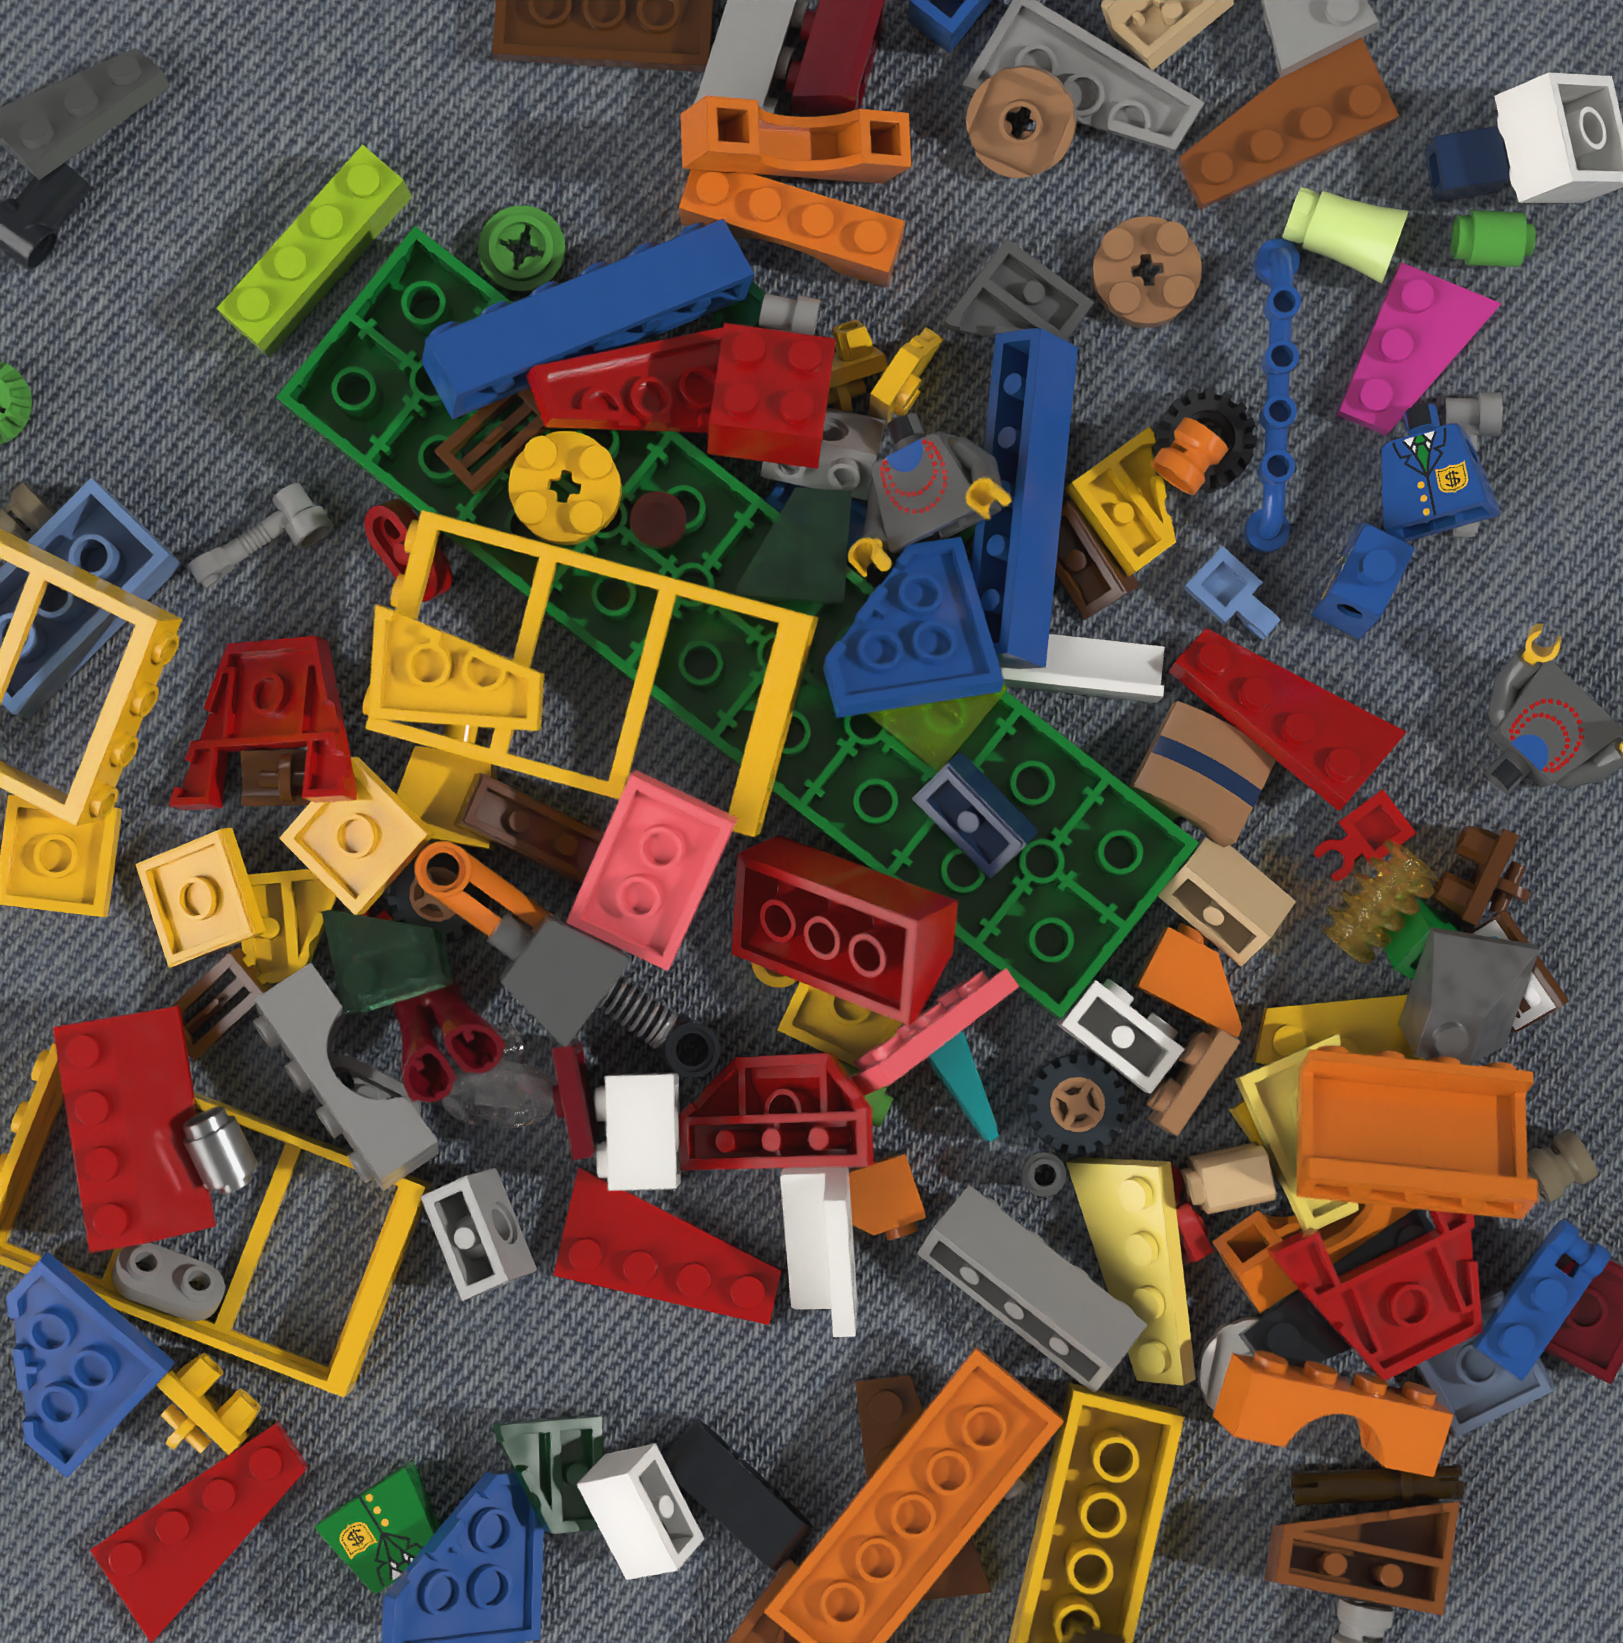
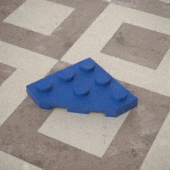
M961 537L907 546L896 560L895 567L882 585L877 586L858 612L854 623L840 642L837 641L826 656L823 669L836 717L1001 691L1004 679Z
M47 1251L6 1296L8 1318L14 1319L17 1345L13 1348L18 1391H23L26 1417L22 1421L25 1443L68 1478L166 1375L175 1361Z
M514 1470L485 1472L383 1595L382 1643H518L540 1640L544 1529Z

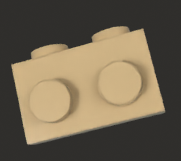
M1103 0L1101 8L1111 37L1141 64L1153 71L1233 6L1234 1Z

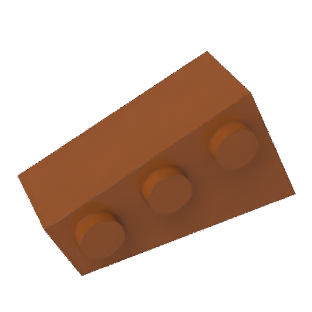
M1460 1501L1437 1502L1273 1524L1264 1581L1428 1614L1444 1615Z

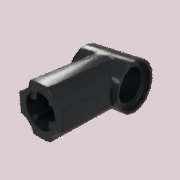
M66 163L57 167L41 180L34 176L16 199L9 198L0 204V249L26 270L38 267L54 249L59 236L57 230L92 189L91 185Z

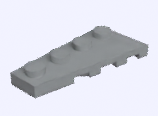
M1012 0L962 84L963 89L975 92L986 79L1002 68L1020 65L1039 67L1056 76L1073 96L1076 123L1174 153L1205 103L1036 0Z
M1261 0L1264 9L1263 18L1268 36H1271L1276 54L1275 62L1280 78L1375 31L1379 22L1367 0Z

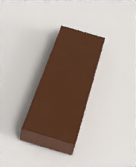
M483 773L475 774L454 822V825L581 886L605 834Z

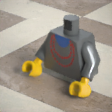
M916 413L905 414L890 421L886 428L896 452L876 461L872 465L873 482L869 487L862 537L850 548L848 552L849 562L862 577L867 576V568L872 562L881 572L890 569L892 565L891 559L885 553L888 547L890 552L902 553L911 544L946 539L984 519L988 520L992 515L1002 511L1000 504L1007 506L1011 502V497L1001 488V480L995 457L966 437H956L955 435L940 431L926 436Z
M1542 623L1531 627L1526 640V649H1519L1495 677L1487 713L1493 725L1489 729L1487 736L1503 753L1484 773L1491 783L1505 794H1510L1527 775L1542 788L1555 783L1560 787L1569 789L1602 781L1623 767V739L1618 738L1623 733V728L1552 661L1560 649V635L1556 638L1554 644L1549 647H1541L1535 643L1534 639L1543 630L1544 624Z

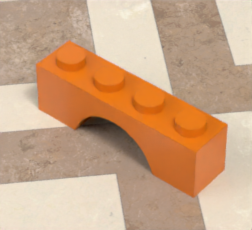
M706 95L680 114L683 169L883 184L911 168L909 113L856 109L828 116L794 117L764 111L758 106V100Z
M691 169L678 207L682 225L690 226L695 223H704L706 226L724 219L735 239H759L790 247L822 261L837 273L885 288L888 287L902 243L905 226L904 220L748 173Z
M1358 1203L1359 1211L1317 1229V1231H1319L1330 1260L1334 1264L1414 1209ZM1257 1210L1212 1241L1233 1279L1260 1314L1298 1289L1269 1257L1266 1250L1302 1232L1295 1215L1274 1217Z
M1255 1351L1254 1357L1232 1353L1213 1417L1233 1437L1285 1447L1303 1426L1319 1417L1331 1414L1354 1416L1360 1430L1361 1447L1385 1468L1434 1477L1454 1414L1436 1400L1437 1393L1417 1383L1404 1382L1403 1388L1388 1386L1386 1381L1369 1373L1355 1372L1354 1377L1350 1378L1340 1376L1335 1369L1318 1362L1306 1361L1304 1368L1288 1365L1286 1359L1266 1351Z

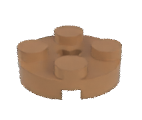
M1031 65L1002 68L977 88L967 109L966 127L971 143L976 150L975 153L986 167L1006 177L1025 178L1044 172L1063 158L1073 141L1077 122L1074 98L1056 76L1042 68ZM1022 107H1026L1031 110L1030 119L1036 122L1035 131L1025 130L1021 137L1011 133L1013 123L1006 120L1009 111L1018 113Z
M1152 216L1128 219L1108 231L1095 254L1091 270L1092 286L1099 303L1105 309L1108 308L1113 315L1121 318V322L1137 328L1159 327L1177 318L1190 305L1200 285L1202 265L1198 249L1189 238L1184 226L1174 221H1167L1163 218ZM1141 259H1149L1152 265L1159 266L1161 274L1155 275L1153 285L1146 286L1142 277H1133L1131 269L1139 267Z

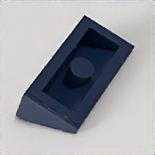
M963 753L957 754L912 798L990 879L1038 833L1036 827Z

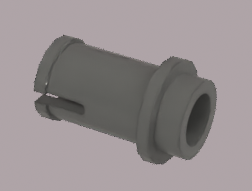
M1039 1152L1030 1156L1025 1161L1022 1168V1180L1025 1187L1032 1194L1040 1197H1049L1056 1194L1063 1187L1066 1180V1169L1063 1162L1056 1155L1048 1152ZM1041 1164H1048L1053 1170L1050 1177L1044 1182H1036L1034 1179L1035 1169Z

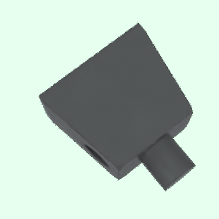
M548 913L533 932L510 915L505 914L487 939L488 943L512 959L500 976L501 983L564 1047L568 1046L631 961L628 954L621 949L579 930Z

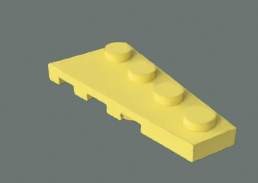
M1077 1157L1066 1162L1108 1293L1115 1299L1126 1303L1135 1315L1148 1324L1128 1350L1137 1381L1181 1386L1190 1383L1196 1377L1171 1162Z

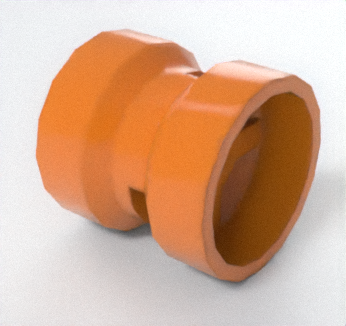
M1184 417L1174 431L1175 440L1170 447L1161 448L1152 460L1151 465L1158 474L1173 486L1187 494L1195 495L1205 482V471L1210 465H1217L1229 449L1222 439L1196 420Z

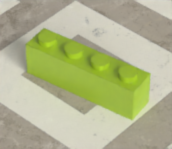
M362 144L216 309L229 324L270 358L412 198L405 181Z

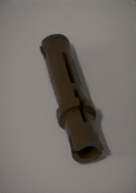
M1460 1464L1437 1466L1434 1477L1390 1468L1301 1472L1292 1470L1291 1489H1294L1292 1502L1294 1507H1300V1505L1398 1501L1400 1507L1412 1506L1414 1500H1463L1464 1484L1463 1481H1459V1477H1462L1463 1474Z

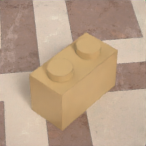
M1208 835L1199 842L1158 895L1159 898L1240 967L1274 935L1296 902L1232 846L1222 847Z

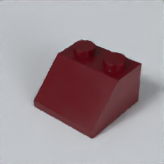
M819 0L817 10L807 9L799 38L800 41L807 42L802 62L792 60L785 85V92L792 94V112L808 117L846 113L861 108L884 28L885 0Z

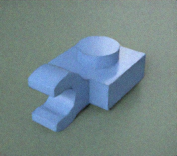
M1224 546L1209 559L1184 587V590L1221 624L1225 625L1236 614L1247 629L1261 641L1280 622L1276 614L1253 596L1263 582Z

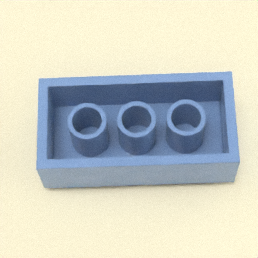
M92 478L27 541L146 601L183 565L106 488ZM8 561L0 568V648L30 572ZM49 582L2 704L12 714L30 719L126 620Z

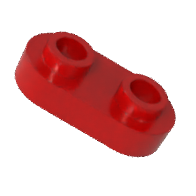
M390 499L369 509L365 516L364 527L371 546L396 579L399 574L405 575L410 557V553L405 552L404 549L406 534L412 520L419 521V519L407 504L397 499ZM438 545L436 546L422 602L430 601L446 593L452 583L450 562Z

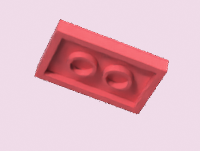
M634 770L629 777L566 923L668 971L677 955L738 818L642 772Z
M1006 968L989 978L981 970L965 982H959L937 998V1004L924 1013L920 1012L914 1023L910 1025L902 1024L895 1030L896 1035L883 1044L878 1043L858 1057L853 1063L859 1071L851 1076L852 1080L863 1096L893 1083L1012 993L1019 985Z

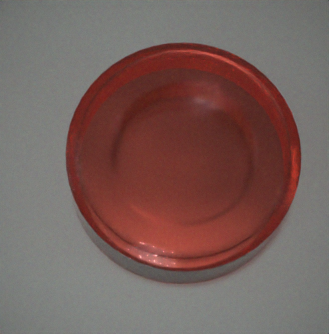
M655 491L647 493L637 500L631 511L630 524L635 537L640 543L651 549L662 550L674 546L681 540L686 531L687 517L683 505L675 496L666 492Z

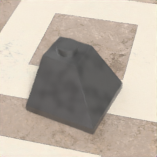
M1431 927L1398 1023L1414 1056L1426 1059L1452 1057L1458 1059L1460 1064L1469 1065L1504 1047L1539 952L1537 945Z

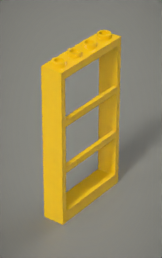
M421 510L419 521L412 520L406 534L404 549L405 552L410 553L405 575L399 574L393 585L390 599L391 606L396 607L397 612L418 620L440 531L537 556L539 561L513 657L514 661L528 667L531 666L558 562L658 589L657 600L609 781L508 753L514 729L495 728L490 748L392 720L368 718L365 729L620 800L630 774L676 596L680 595L779 622L728 812L738 818L733 829L734 832L752 837L761 833L819 617ZM370 685L363 702V714L368 716Z
M0 529V558L30 572L0 648V706L49 582L135 625L69 794L0 760V788L74 826L100 822L112 811L116 804L118 789L115 787L123 768L131 762L136 754L139 743L138 738H136L143 717L150 713L158 699L159 689L156 685L163 667L172 660L178 649L179 636L177 632L183 619Z
M52 1043L50 1050L43 1049L34 1064L31 1079L37 1081L29 1102L23 1101L13 1117L11 1132L16 1133L9 1153L3 1152L0 1155V1264L27 1274L43 1255L7 1241L64 1100L55 1043ZM194 1092L197 1109L206 1111L217 1106H223L228 1116H235L239 1125L285 1142L216 1322L208 1319L200 1321L185 1320L122 1296L113 1284L112 1271L119 1253L125 1247L113 1250L103 1278L66 1264L63 1265L114 1309L338 1396L346 1397L353 1391L424 1208L420 1196L429 1193L433 1184L409 1174L393 1184L398 1186L329 1366L300 1356L232 1328L302 1149L354 1169L347 1157L352 1152Z

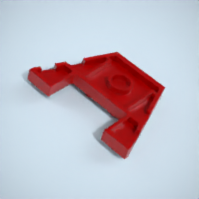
M318 636L228 643L203 710L210 713L200 740L191 741L184 760L191 764L182 788L174 786L169 806L182 811L222 809L229 752L307 747L303 799L314 803L357 801L356 782L329 641Z
M1429 1210L1435 1225L1433 1231L1340 1277L1336 1274L1319 1231L1312 1227L1266 1250L1269 1257L1377 1377L1386 1381L1483 1332L1478 1263L1473 1259L1471 1229L1475 1228L1474 1214Z

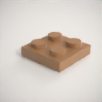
M1207 1028L1205 1032L1200 1034L1195 1031L1184 1044L1183 1048L1185 1050L1178 1057V1060L1184 1064L1174 1079L1168 1080L1164 1077L1149 1097L1146 1105L1153 1110L1147 1120L1163 1131L1178 1136L1240 1041L1223 1029Z

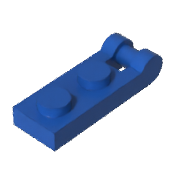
M1566 1219L1560 1220L1552 1228L1482 1329L1483 1332L1477 1336L1471 1345L1514 1378L1521 1381L1529 1373L1590 1282L1602 1272L1611 1257V1253L1597 1242L1590 1245L1578 1236L1579 1229ZM1564 1253L1576 1261L1568 1275L1555 1266L1558 1259Z

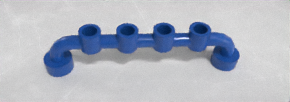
M1280 238L1265 242L1257 252L1253 263L1258 279L1264 284L1271 286V292L1263 305L1264 315L1270 321L1269 347L1261 359V367L1267 375V402L1259 413L1260 424L1265 429V455L1257 467V476L1263 484L1262 509L1257 510L1249 517L1243 529L1244 540L1248 547L1260 554L1276 552L1286 543L1289 537L1290 525L1284 515L1285 484L1295 470L1294 459L1287 452L1288 427L1297 415L1296 404L1289 397L1290 373L1299 360L1298 349L1291 342L1292 319L1301 305L1300 294L1293 287V276L1299 268L1300 256L1297 248L1291 242Z

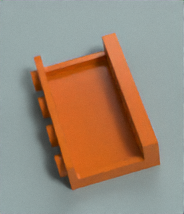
M1335 1045L1321 1046L1316 1050H1310L1298 1069L1297 1197L1523 1219L1538 1202L1537 1179L1527 1177L1526 1093L1534 1084L1533 1072L1516 1070L1514 1065L1505 1062H1493L1484 1066L1460 1064L1458 1059L1452 1057H1434L1427 1061L1405 1059L1403 1054L1394 1051H1380L1372 1055L1349 1053L1348 1049Z

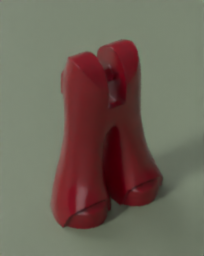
M430 961L418 968L426 988L417 993L409 980L403 977L392 986L389 993L401 1030V1072L403 1084L407 1095L413 1102L416 1100L436 1102L444 1099L450 1094L454 1080L457 1079L437 1040V1027L440 1026L448 1052L465 1073H485L492 1070L500 1061L503 1048L506 1047L498 1031L488 1021L479 1016L468 1004L451 973L437 961Z

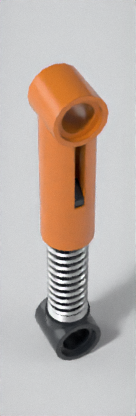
M436 841L426 845L418 853L414 863V874L418 884L427 893L488 937L502 918L463 891L468 882H471L513 913L511 917L531 932L535 930L547 913L553 915L460 846L449 841ZM438 853L451 854L458 863L456 878L446 885L433 883L426 873L429 859ZM628 975L619 976L597 1005V1009L602 1006L607 1008L605 1014L614 1013L613 1020H617L618 1017L621 1018V1026L628 1023L630 1025L629 1032L636 1029L638 1031L637 1037L646 1036L645 1043H649V1046L654 1048L653 1053L662 1058L672 1070L684 1077L698 1078L706 1075L718 1062L720 1043L717 1035L708 1026L690 1018L684 1012L676 1013L675 1010L671 1011L667 1004L660 1006V999L652 1000V993L644 995V987L636 989V981L628 983ZM689 1033L699 1034L704 1043L701 1056L693 1062L680 1061L676 1054V1045L679 1039Z

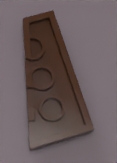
M910 1373L855 1379L867 1481L924 1411ZM972 1537L920 1601L992 1592Z

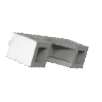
M309 963L254 999L258 1015L260 1016L253 1021L257 1031L270 1049L280 1045L291 1061L284 1065L288 1075L302 1094L311 1089L322 1106L316 1110L319 1119L333 1138L340 1134L344 1135L354 1150L347 1157L365 1183L374 1178L382 1191H385L439 1154L438 1140L406 1096L393 1099L367 1098L348 1089L334 1074L329 1063V1056L334 1037L345 1021L343 1008L312 963Z

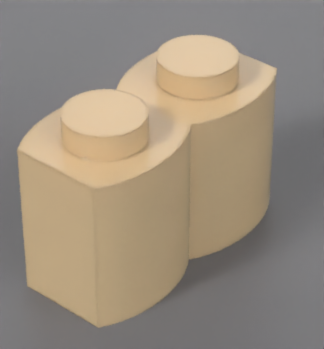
M1249 1143L1188 1156V1168L1180 1169L1183 1180L1182 1188L1186 1201H1192L1194 1206L1197 1205L1199 1210H1205L1207 1214L1276 1199L1268 1155L1262 1145L1256 1146L1255 1143Z

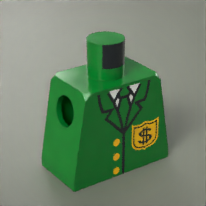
M410 1460L324 1516L314 1527L367 1588L374 1594H377L397 1580L441 1525L413 1460Z

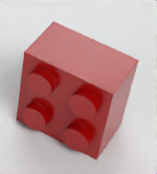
M724 323L709 420L707 454L818 469L836 338Z

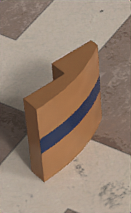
M1177 701L1168 710L1129 788L1168 819L1174 820L1182 816L1222 847H1227L1236 843L1276 760L1234 726L1202 710Z

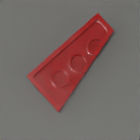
M579 1166L553 1276L769 1325L782 1269L720 1237L700 1229L673 1213H669L628 1190L608 1191V1181L598 1178L597 1174Z

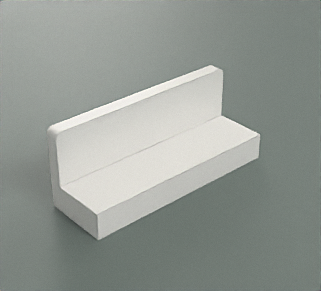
M1049 634L1046 668L1012 669L1000 667L1004 679L1002 686L1157 703L1164 696V686L1161 685L1165 647Z
M784 1168L781 1171L780 1180L791 1307L793 1309H831L833 1337H856L858 1299L849 1168Z

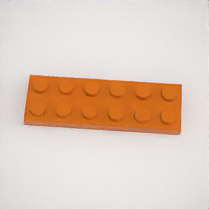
M975 1347L768 1603L764 1613L800 1643H886L1063 1424L1064 1418L978 1347Z

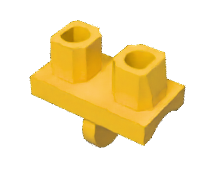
M851 320L832 328L833 338H836L835 346L837 352L834 353L827 406L831 405L833 409L851 413V398L866 393V386L862 378L885 371L888 368L885 354L873 346L865 325L858 320Z
M206 1353L200 1354L182 1368L177 1367L168 1372L156 1385L189 1416L187 1418L174 1404H171L161 1414V1417L175 1429L165 1443L172 1450H175L186 1440L201 1454L212 1441L198 1428L199 1426L229 1455L236 1448H239L250 1436L246 1430L252 1425L262 1407L251 1395L241 1388L221 1407L207 1391L224 1374V1371Z

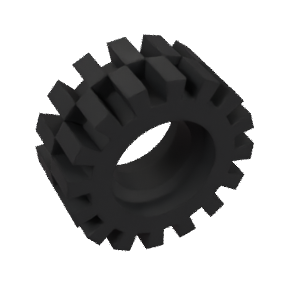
M1205 388L1203 393H1197L1196 390L1187 392L1182 399L1177 398L1170 405L1156 428V444L1154 445L1155 456L1161 448L1170 447L1175 440L1174 431L1184 417L1191 418L1197 422L1208 421L1217 425L1225 436L1226 445L1229 450L1217 465H1210L1205 471V482L1199 488L1204 490V493L1214 492L1220 487L1224 489L1231 485L1236 478H1239L1250 464L1254 456L1252 454L1253 449L1257 445V435H1253V429L1256 425L1253 417L1247 418L1245 414L1247 407L1242 402L1237 405L1231 401L1233 395L1225 391L1222 396L1214 394L1215 389Z

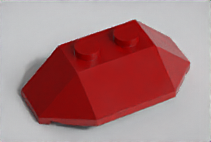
M835 1053L735 1057L706 1086L694 1103H690L679 1114L680 1170L874 1166L872 1108Z

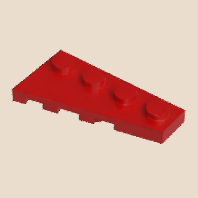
M724 327L533 366L526 376L544 426L708 433Z
M1207 628L1180 655L1169 670L1171 675L1339 812L1407 733L1399 727Z
M279 1421L90 1549V1552L150 1643L161 1634L175 1616L309 1468Z

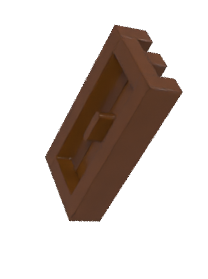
M527 388L482 407L436 448L434 452L475 496L517 458L532 438L541 436L550 427L544 426L533 393ZM518 397L525 402L464 458L458 461L454 455ZM533 413L537 415L530 424L473 475L469 472Z
M240 947L229 952L171 1006L180 1005L181 1015H183L230 971L237 977L185 1026L183 1025L187 1052L193 1061L209 1051L256 1007L254 999L273 988L268 981L263 984L257 978L260 971L254 964L249 967L243 961L246 954ZM246 988L250 994L197 1042L193 1035L241 990Z

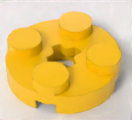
M557 431L545 436L532 438L513 463L508 484L510 501L518 519L536 537L557 545L579 544L588 540L590 536L597 534L603 527L605 528L614 519L622 494L620 475L609 451L593 438L572 431ZM562 474H572L573 483L581 485L580 493L570 494L567 503L558 502L557 493L550 490L551 482L560 480Z

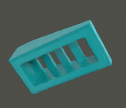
M960 1031L925 1059L982 1140L991 1142L999 1136L997 1132L998 1127L964 1033Z

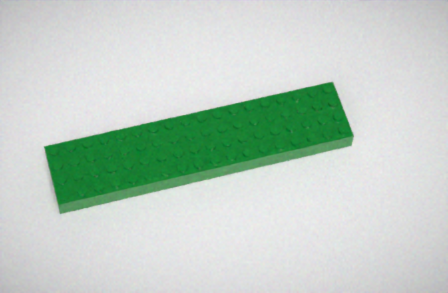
M414 226L276 396L280 403L290 413L419 515L421 510L445 515L819 617L771 793L864 867L958 901L954 938L995 971L1000 972L1006 968L1019 985V990L1052 1016L1061 1019L1190 856L1199 842L1003 688H1001L1000 692L836 717L823 669L825 659L837 641L840 642L850 629L856 615L876 588L678 432L550 427L541 435L545 436L557 431H572L593 438L609 451L620 475L622 494L614 519L597 534L590 536L588 540L579 544L557 545L543 541L536 537L518 519L510 501L508 488L510 472L516 459L474 496L467 489L466 485L453 474L451 469L439 459L434 450L481 408L455 419L450 417L422 365L425 340L432 331L445 323L456 321L462 324L479 317L486 308L495 303L507 301L509 304H512L513 302ZM518 397L454 455L458 461L464 458L525 402ZM533 413L469 472L473 475L530 424L537 415ZM562 474L560 480L551 482L550 490L557 493L558 502L567 503L570 494L580 493L581 485L573 483L572 474ZM651 498H667L676 503L683 513V531L679 538L670 545L664 547L648 545L636 533L634 526L635 514L638 508ZM441 531L525 599H529L539 557ZM558 562L544 614L634 684L659 590ZM677 595L650 698L741 768L779 622ZM959 753H963L1038 830V833L991 879L912 799Z

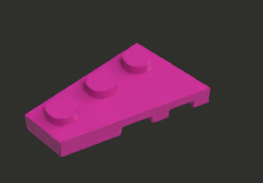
M1400 262L1395 270L1336 415L1386 436L1404 416V411L1414 405L1502 303Z

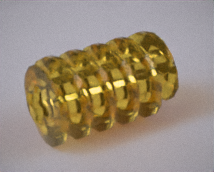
M1389 839L1384 842V845L1392 856L1391 860L1388 862L1372 856L1369 861L1377 872L1376 877L1372 878L1358 872L1354 877L1363 890L1361 894L1343 889L1340 894L1348 908L1343 911L1329 905L1326 911L1334 924L1331 927L1321 926L1324 933L1335 944L1363 964L1370 965L1376 959V953L1372 945L1385 948L1391 942L1386 928L1399 932L1405 927V920L1400 912L1415 915L1420 910L1419 902L1414 895L1429 899L1435 893L1429 878L1439 881L1437 875L1418 856L1401 844Z

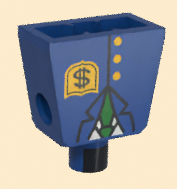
M1420 404L1405 410L1403 414L1408 436L1386 442L1381 449L1384 530L1399 540L1408 542L1500 516L1499 506L1474 445L1467 433L1458 423L1440 426L1437 408L1434 404Z
M1357 523L1311 616L1360 640L1383 614L1414 553L1415 547L1368 523ZM1341 604L1357 609L1360 614L1345 609Z

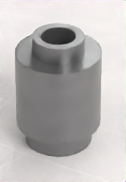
M223 1106L208 1109L183 1124L182 1128L187 1136L183 1143L207 1190L220 1189L222 1194H229L241 1189L252 1181L253 1178L250 1173L258 1166V1162L235 1116H228Z

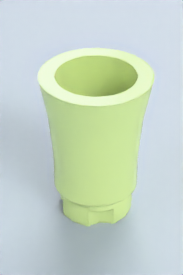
M1301 187L1282 238L1296 243H1303L1302 249L1326 256L1382 284L1409 211L1375 206L1347 199L1326 191H1322L1321 195L1312 190Z

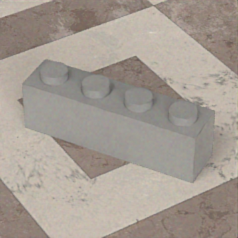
M727 0L695 103L706 95L758 100V106L761 109L776 114L779 100L771 98L777 78L785 81L787 79L795 52L794 48L788 47V42L793 27L801 30L805 13L810 7L811 0Z
M970 1185L933 1227L917 1253L1094 1394L1148 1325L1135 1315L1126 1303L1108 1294L1094 1283L1084 1270L1070 1264L1048 1247L1038 1234L1025 1229L1002 1211L993 1199L982 1195Z

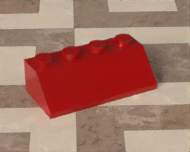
M778 835L737 853L731 954L910 1025L918 1018L953 954L958 901Z
M180 1005L52 1027L89 1253L150 1243L215 1227L216 1222L211 1191L206 1189L183 1143L187 1136L182 1126L189 1119L198 1115Z

